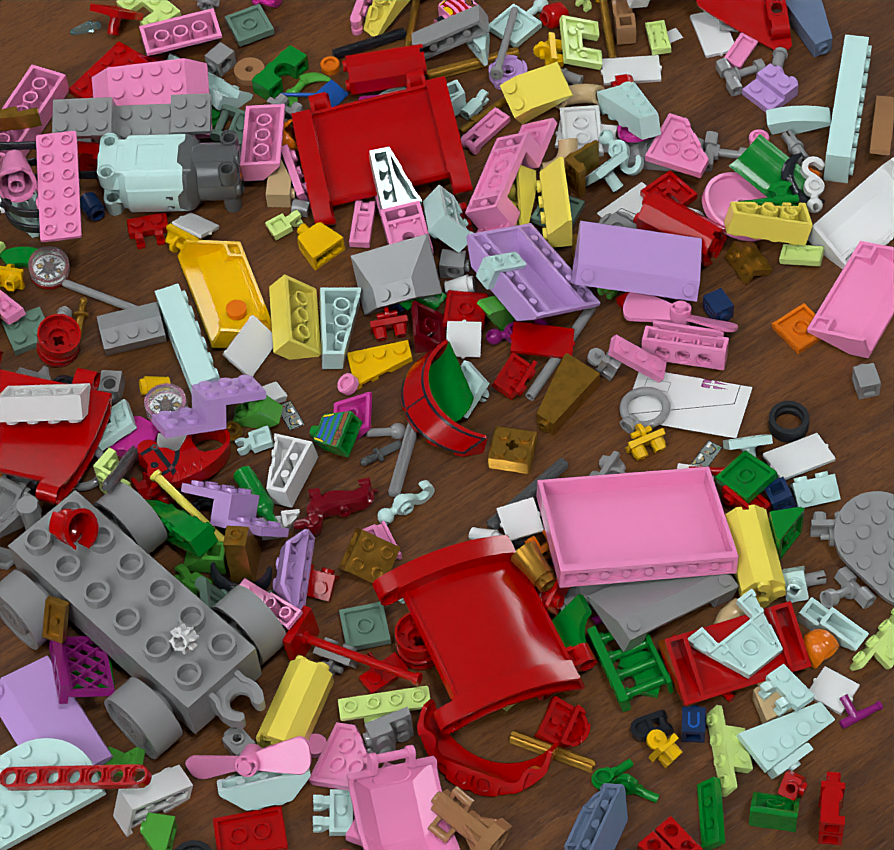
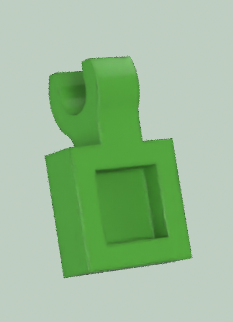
M184 564L177 565L175 570L179 573L174 577L199 597L200 592L195 587V581L203 575L198 572L191 574Z

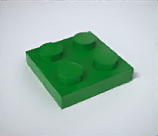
M745 450L722 470L715 479L716 483L722 487L727 485L744 501L750 503L778 475L777 471Z

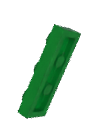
M712 777L697 784L701 846L704 850H712L726 844L721 779L717 777Z

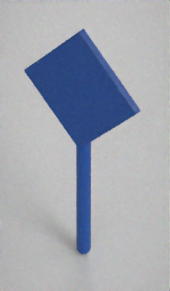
M332 79L316 93H281L286 97H308L326 92L329 95L331 107L338 106L349 96V93Z

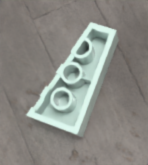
M624 82L619 86L597 91L601 114H608L609 119L612 121L617 120L621 127H628L629 132L642 140L661 135L658 113L635 82Z
M320 288L322 369H343L360 306L361 288Z

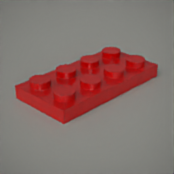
M118 41L68 89L69 94L78 99L93 98V76L108 67L133 65L136 56L142 54Z

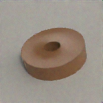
M252 57L238 61L234 67L237 82L242 85L252 86L253 77L265 68L263 62Z

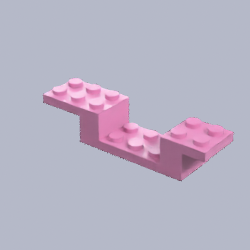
M554 118L523 124L518 134L496 139L465 211V214L478 228L477 233L516 225L520 211L507 196L520 165L530 169L540 167L557 125Z

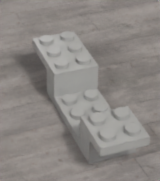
M211 93L171 95V104L117 106L112 97L53 99L52 133L76 131L77 139L93 138L96 143H100L101 137L106 133L116 134L118 140L126 139L129 135L191 134L196 138V134H211L212 96Z

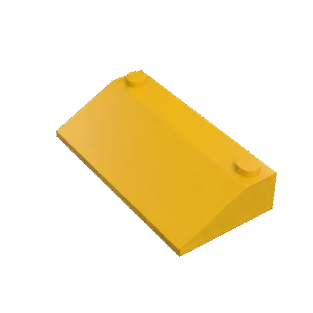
M185 240L178 254V259L212 348H228L251 315H254L272 332L270 315L241 242ZM241 300L246 304L247 314L243 319L232 320L227 316L226 305L230 301Z

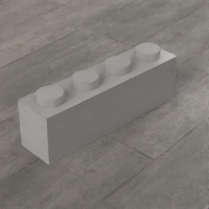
M478 4L413 32L412 45H423V48H419L420 52L424 51L426 60L489 33L488 15Z

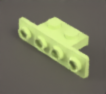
M894 608L891 611V617L879 625L877 634L871 636L866 641L864 650L859 651L852 660L854 662L849 667L852 671L862 669L872 656L886 670L893 667Z
M421 686L339 699L341 721L364 718V723H367L405 707H408L409 711L422 709V706L430 700L429 687Z
M716 705L706 714V723L708 725L717 778L721 779L722 797H727L737 788L735 772L749 773L753 770L750 753L736 737L737 734L744 732L745 728L726 725L722 706Z

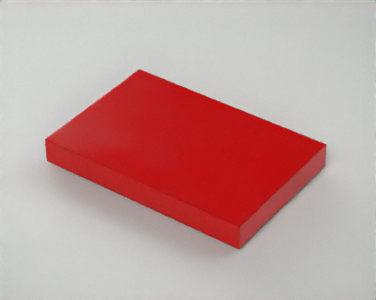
M282 806L213 818L217 850H289Z

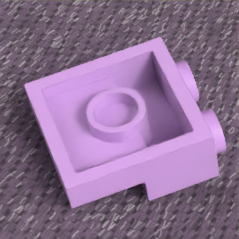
M770 63L756 74L754 81L742 89V95L766 112L769 109L782 107L798 95V81L793 76L788 77L785 75L780 66H773Z

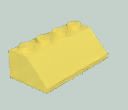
M559 157L539 172L540 180H536L537 193L541 192V196H538L539 208H543V212H540L541 224H545L546 227L542 228V233L552 248L573 246L572 217L564 159Z
M284 274L269 286L273 353L289 360L319 357L321 355L316 288Z

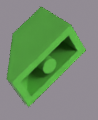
M496 296L484 298L477 302L487 317L501 331L515 320Z
M148 812L146 821L143 820L141 823L140 833L143 834L145 843L150 850H172L178 824L175 816Z

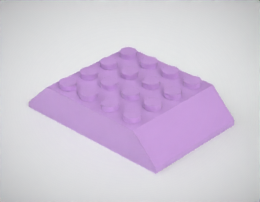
M531 223L467 235L470 263L476 273L483 257L517 252L525 261V268L500 273L494 288L490 289L516 321L539 319L600 305L599 300L586 286L571 283L572 269Z

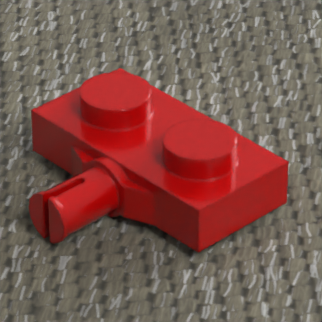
M372 652L366 654L367 656L375 658ZM395 652L384 660H380L408 670V667ZM370 667L368 671L359 676V681L369 694H375L388 687L400 677Z

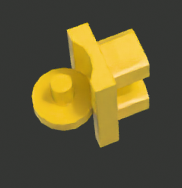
M549 32L546 42L540 41L535 45L533 49L534 55L544 59L545 66L558 62L559 66L563 67V54H558L562 53V42L555 39V33Z
M171 223L166 226L168 233L165 242L170 244L169 250L173 253L181 250L185 240H202V238L200 239Z
M10 263L6 267L0 266V286H3L8 291H14L15 289L23 290L25 287L23 281L24 270L17 269L14 264Z
M641 423L635 425L636 431L630 433L631 438L635 440L628 442V446L625 447L627 453H632L636 461H640L648 456L645 446L651 444L654 453H659L666 449L663 438L666 433L662 428L647 434L652 431L651 426L643 427Z
M661 730L650 731L646 737V742L654 752L648 758L652 762L658 759L665 768L668 767L683 753L675 744L679 739L677 735L673 733L667 739L665 733Z

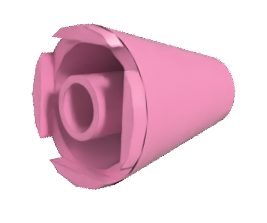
M11 150L6 153L0 168V196L3 199H10L11 202H24L33 196L34 191L37 189V180L25 155L19 150Z

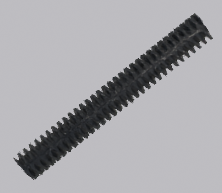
M404 27L375 37L366 38V40L332 49V56L341 59L343 55L344 57L347 54L350 55V53L352 55V52L354 54L356 51L359 53V51L361 52L365 48L367 50L368 48L370 50V47L372 49V46L377 48V45L379 47L381 43L386 45L388 41L393 43L395 39L397 41V38L398 40L401 37L404 39L407 33Z

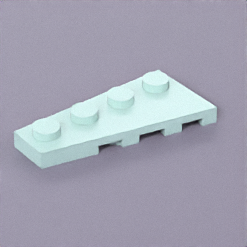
M818 702L797 712H792L741 732L736 737L764 773H766L830 725L835 719L822 702Z

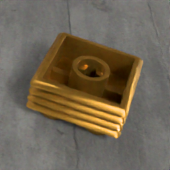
M496 426L487 458L488 468L529 474L537 444V432Z

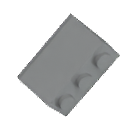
M157 302L97 316L106 356L167 341Z

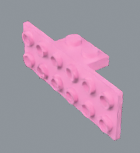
M76 131L37 135L38 180L36 191L38 192V198H36V206L39 209L41 242L81 238Z

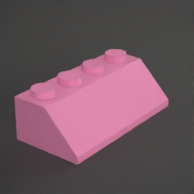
M214 8L139 26L147 56L222 38Z
M285 104L246 106L240 163L244 181L265 180L280 167Z

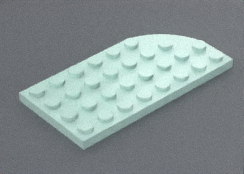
M54 738L30 740L0 755V773L7 767L94 765L92 760L78 747L69 742ZM79 772L71 775L70 783H75L79 780ZM98 772L94 773L91 778L93 783L100 780ZM32 773L29 775L27 783L35 782L37 774ZM58 773L50 775L49 783L57 781ZM10 774L6 779V783H13L16 774ZM0 784V850L11 848L106 795L105 790L10 791Z

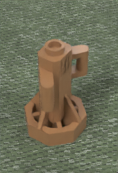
M458 786L452 792L448 789L443 792L438 791L431 799V803H433L431 810L438 816L427 829L445 844L458 832L466 838L470 850H500L511 834L513 826L503 818L481 817L473 811L475 800ZM442 820L452 827L448 833L438 826Z

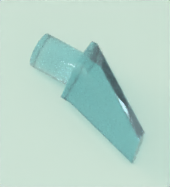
M87 21L71 29L70 34L92 33L94 30L100 29L101 24L99 21Z

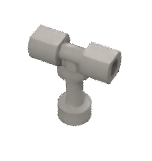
M727 58L717 60L715 66L720 77L726 79V88L731 96H737L742 93L741 77L753 73L757 74L766 67L764 61L758 59L753 61L752 66L738 70L737 67H731Z
M707 131L704 142V149L706 150L704 153H706L709 159V164L705 171H712L714 160H719V157L737 159L747 148L740 147L739 151L720 149V144H717L718 133Z
M847 566L839 569L834 577L841 585V589L835 591L830 588L822 591L820 594V601L826 608L836 606L839 603V599L845 597L847 599L854 598L863 609L872 606L877 598L866 586L860 587L856 582L857 576Z

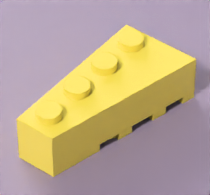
M730 202L724 220L726 232L733 236L740 235L752 239H766L771 242H785L791 245L803 246L806 245L813 225L806 203H799L798 206H791V203H782V206H775L772 202H765L760 206L755 202Z

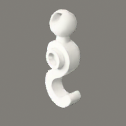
M812 156L803 161L800 171L806 179L803 187L804 193L810 197L807 202V209L811 213H818L823 207L822 201L818 197L823 193L825 185L823 180L811 172L808 167L813 165L819 170H823L825 163L822 159Z

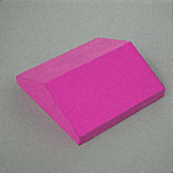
M371 392L334 403V413L352 411L363 422L356 440L371 429Z
M133 416L137 428L129 435L115 442L110 448L116 451L117 456L123 457L131 446L134 445L137 448L138 444L143 440L150 439L156 442L158 433H160L159 430L149 420L141 416Z

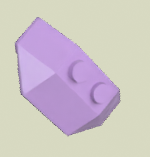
M304 529L286 541L280 549V556L276 560L277 576L273 580V590L276 594L300 610L306 604L315 537L309 529Z

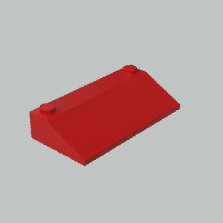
M791 601L763 609L764 615L768 623L771 624L783 650L782 653L749 679L691 647L688 637L697 630L658 641L664 664L683 705L686 706L766 681V676L782 664L791 672L811 667ZM743 615L703 628L717 643H720L750 620L747 615Z

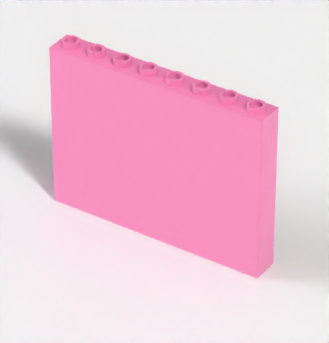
M709 467L537 481L536 497L560 588L737 572L739 556Z

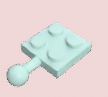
M534 0L533 6L528 11L512 4L489 23L490 32L503 39L511 8L517 7L518 14L509 45L518 48L542 28V22L535 18L534 15L537 12H541L542 8L548 5V1Z

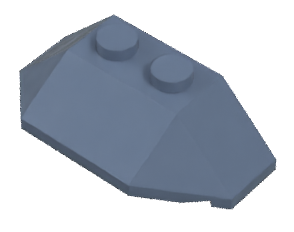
M604 783L600 787V791L585 803L564 845L565 850H615L628 821L626 794L623 784Z

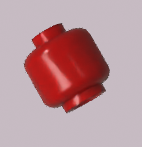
M561 2L545 5L540 13V21L548 29L559 28L561 16H569V11Z

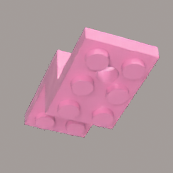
M375 196L389 245L424 234L429 235L419 200L380 209L378 196Z

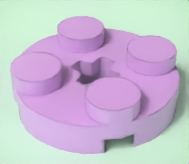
M514 55L505 56L502 67L504 71L502 79L496 80L490 76V70L492 67H495L496 62L491 63L489 66L490 81L498 90H501L500 85L528 72L525 61L518 60L517 56Z

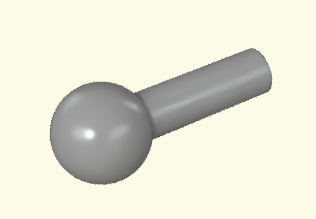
M394 423L388 428H371L366 432V437L391 436L394 439H401L404 437L406 428L401 423Z

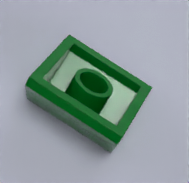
M802 507L770 511L769 523L779 561L802 533L805 510Z
M753 791L749 826L796 832L800 798L793 801L782 795Z

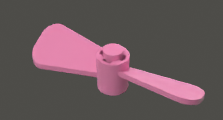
M630 292L623 306V316L628 321L653 322L655 320L689 326L690 322L725 332H735L738 330V325L732 322L691 315V305L685 301H677L671 304L653 295Z
M297 736L264 748L257 744H248L239 756L193 755L186 760L185 764L191 775L198 779H208L237 771L244 777H251L257 771L301 775L307 772L311 765V749L306 738Z

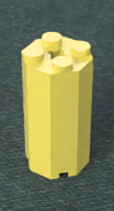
M748 505L749 509L743 510L742 507H736L725 514L739 556L737 572L734 573L736 583L739 586V595L741 597L750 589H753L760 607L765 608L774 600L786 595L785 580L767 511L757 505Z
M300 655L296 656L295 660L290 661L256 736L257 745L264 748V746L267 747L297 736H302L309 741L334 684L333 674L329 671V665L323 662L316 663Z

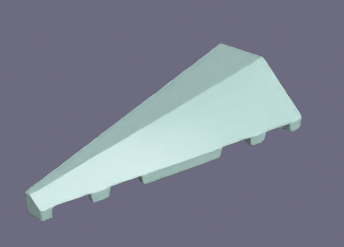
M169 53L167 60L180 59L177 55ZM208 72L212 105L217 110H220L224 104L240 108L252 99L253 94L240 91L238 86H232L224 81V79Z

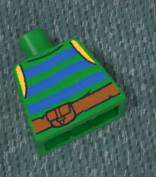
M352 411L324 414L319 425L311 426L310 436L323 450L349 457L363 422Z

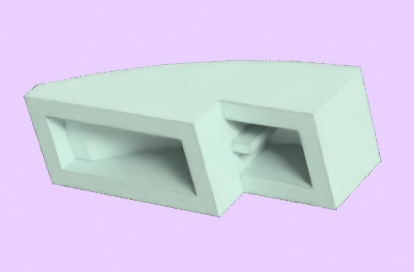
M804 105L766 110L767 126L772 135L786 132L787 130H792L795 135L831 126V114L828 107Z
M812 597L796 617L799 623L811 631L814 629L829 631L834 635L840 646L853 651L859 648L869 634L835 608L831 607L829 610Z

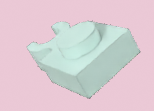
M268 425L248 432L249 438L241 437L235 440L238 447L243 446L237 449L240 456L246 455L251 449L254 453L274 447L271 430Z

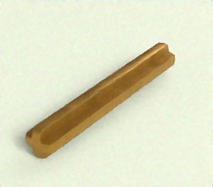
M513 730L509 736L511 744L538 754H543L553 745ZM558 747L553 758L590 773L593 772L596 766V760L562 747Z

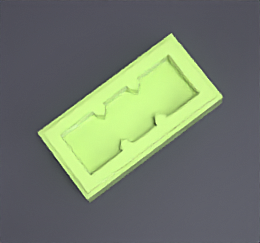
M665 21L645 23L652 55L671 53Z
M783 244L779 258L780 264L821 266L824 246Z

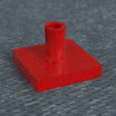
M95 3L90 4L89 10L108 15L110 19L107 34L119 36L121 19L143 21L144 13L118 6Z

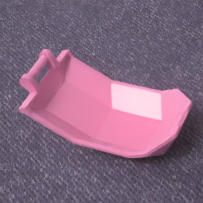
M408 745L404 749L386 753L367 754V770L346 774L358 835L364 850H460L455 835L445 844L427 829L438 816L431 810L433 805L431 799L438 791L442 792L437 771V760L434 756L416 759L414 746ZM406 759L405 763L378 768L379 763ZM444 820L438 824L446 833L452 828Z

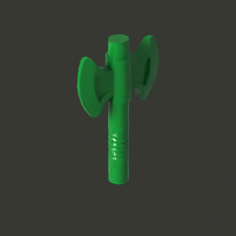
M779 181L767 189L768 192L773 193L775 196L739 202H755L760 206L765 202H772L775 206H782V203H798L799 196L798 194L787 195V190L792 183Z

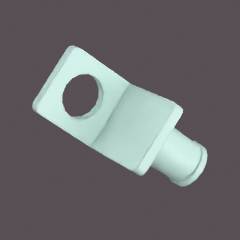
M805 566L782 570L787 602L808 600L809 595L804 575Z

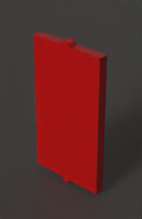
M514 321L512 334H510V353L562 359L566 353L572 356L573 347H575V329Z

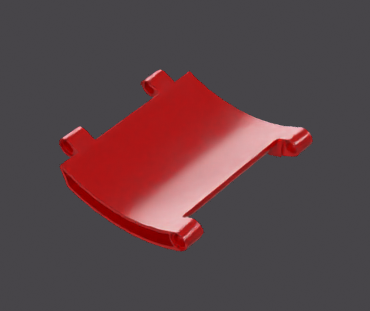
M423 68L404 74L407 89L331 107L328 93L322 92L308 96L311 109L291 113L315 224L321 222L325 226L335 225L336 219L333 206L377 196L369 160L370 150L390 147L413 187L449 178L453 195L473 191L445 76L425 80Z
M0 351V364L2 360V354H4L2 351ZM77 368L72 384L90 383L91 386L88 414L81 422L70 423L69 420H61V422L50 424L48 421H40L37 424L19 422L15 425H7L6 422H0V473L38 481L39 484L35 496L39 501L56 505L62 502L76 487L95 455L112 413V394L97 390L101 379L100 372L84 368ZM0 369V393L7 386L66 384Z
M508 535L478 538L438 549L387 572L377 578L372 584L381 605L387 606L402 598L404 599L452 701L438 708L434 713L432 712L443 735L451 734L492 712L528 699L557 692L583 690L585 685L578 671H587L597 663L588 643H580L574 647L569 646L565 648L534 585L511 562V557L516 552V549Z

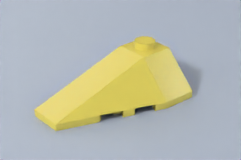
M373 0L372 6L368 8L363 30L372 37L383 34L410 0Z
M522 165L519 167L507 196L520 211L515 226L530 222L537 190L536 170Z

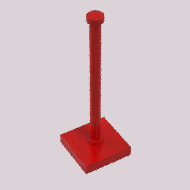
M305 605L301 609L302 615L288 630L282 640L289 661L295 660L298 655L305 657L313 645L411 681L415 686H419L423 679V674L420 672L413 673L318 638L320 630L312 608Z

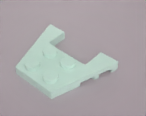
M750 589L736 601V605L750 620L723 641L717 643L703 627L688 637L691 647L748 679L782 653L783 650L771 624L768 623L764 615L763 608L760 607L756 599V593L753 589Z

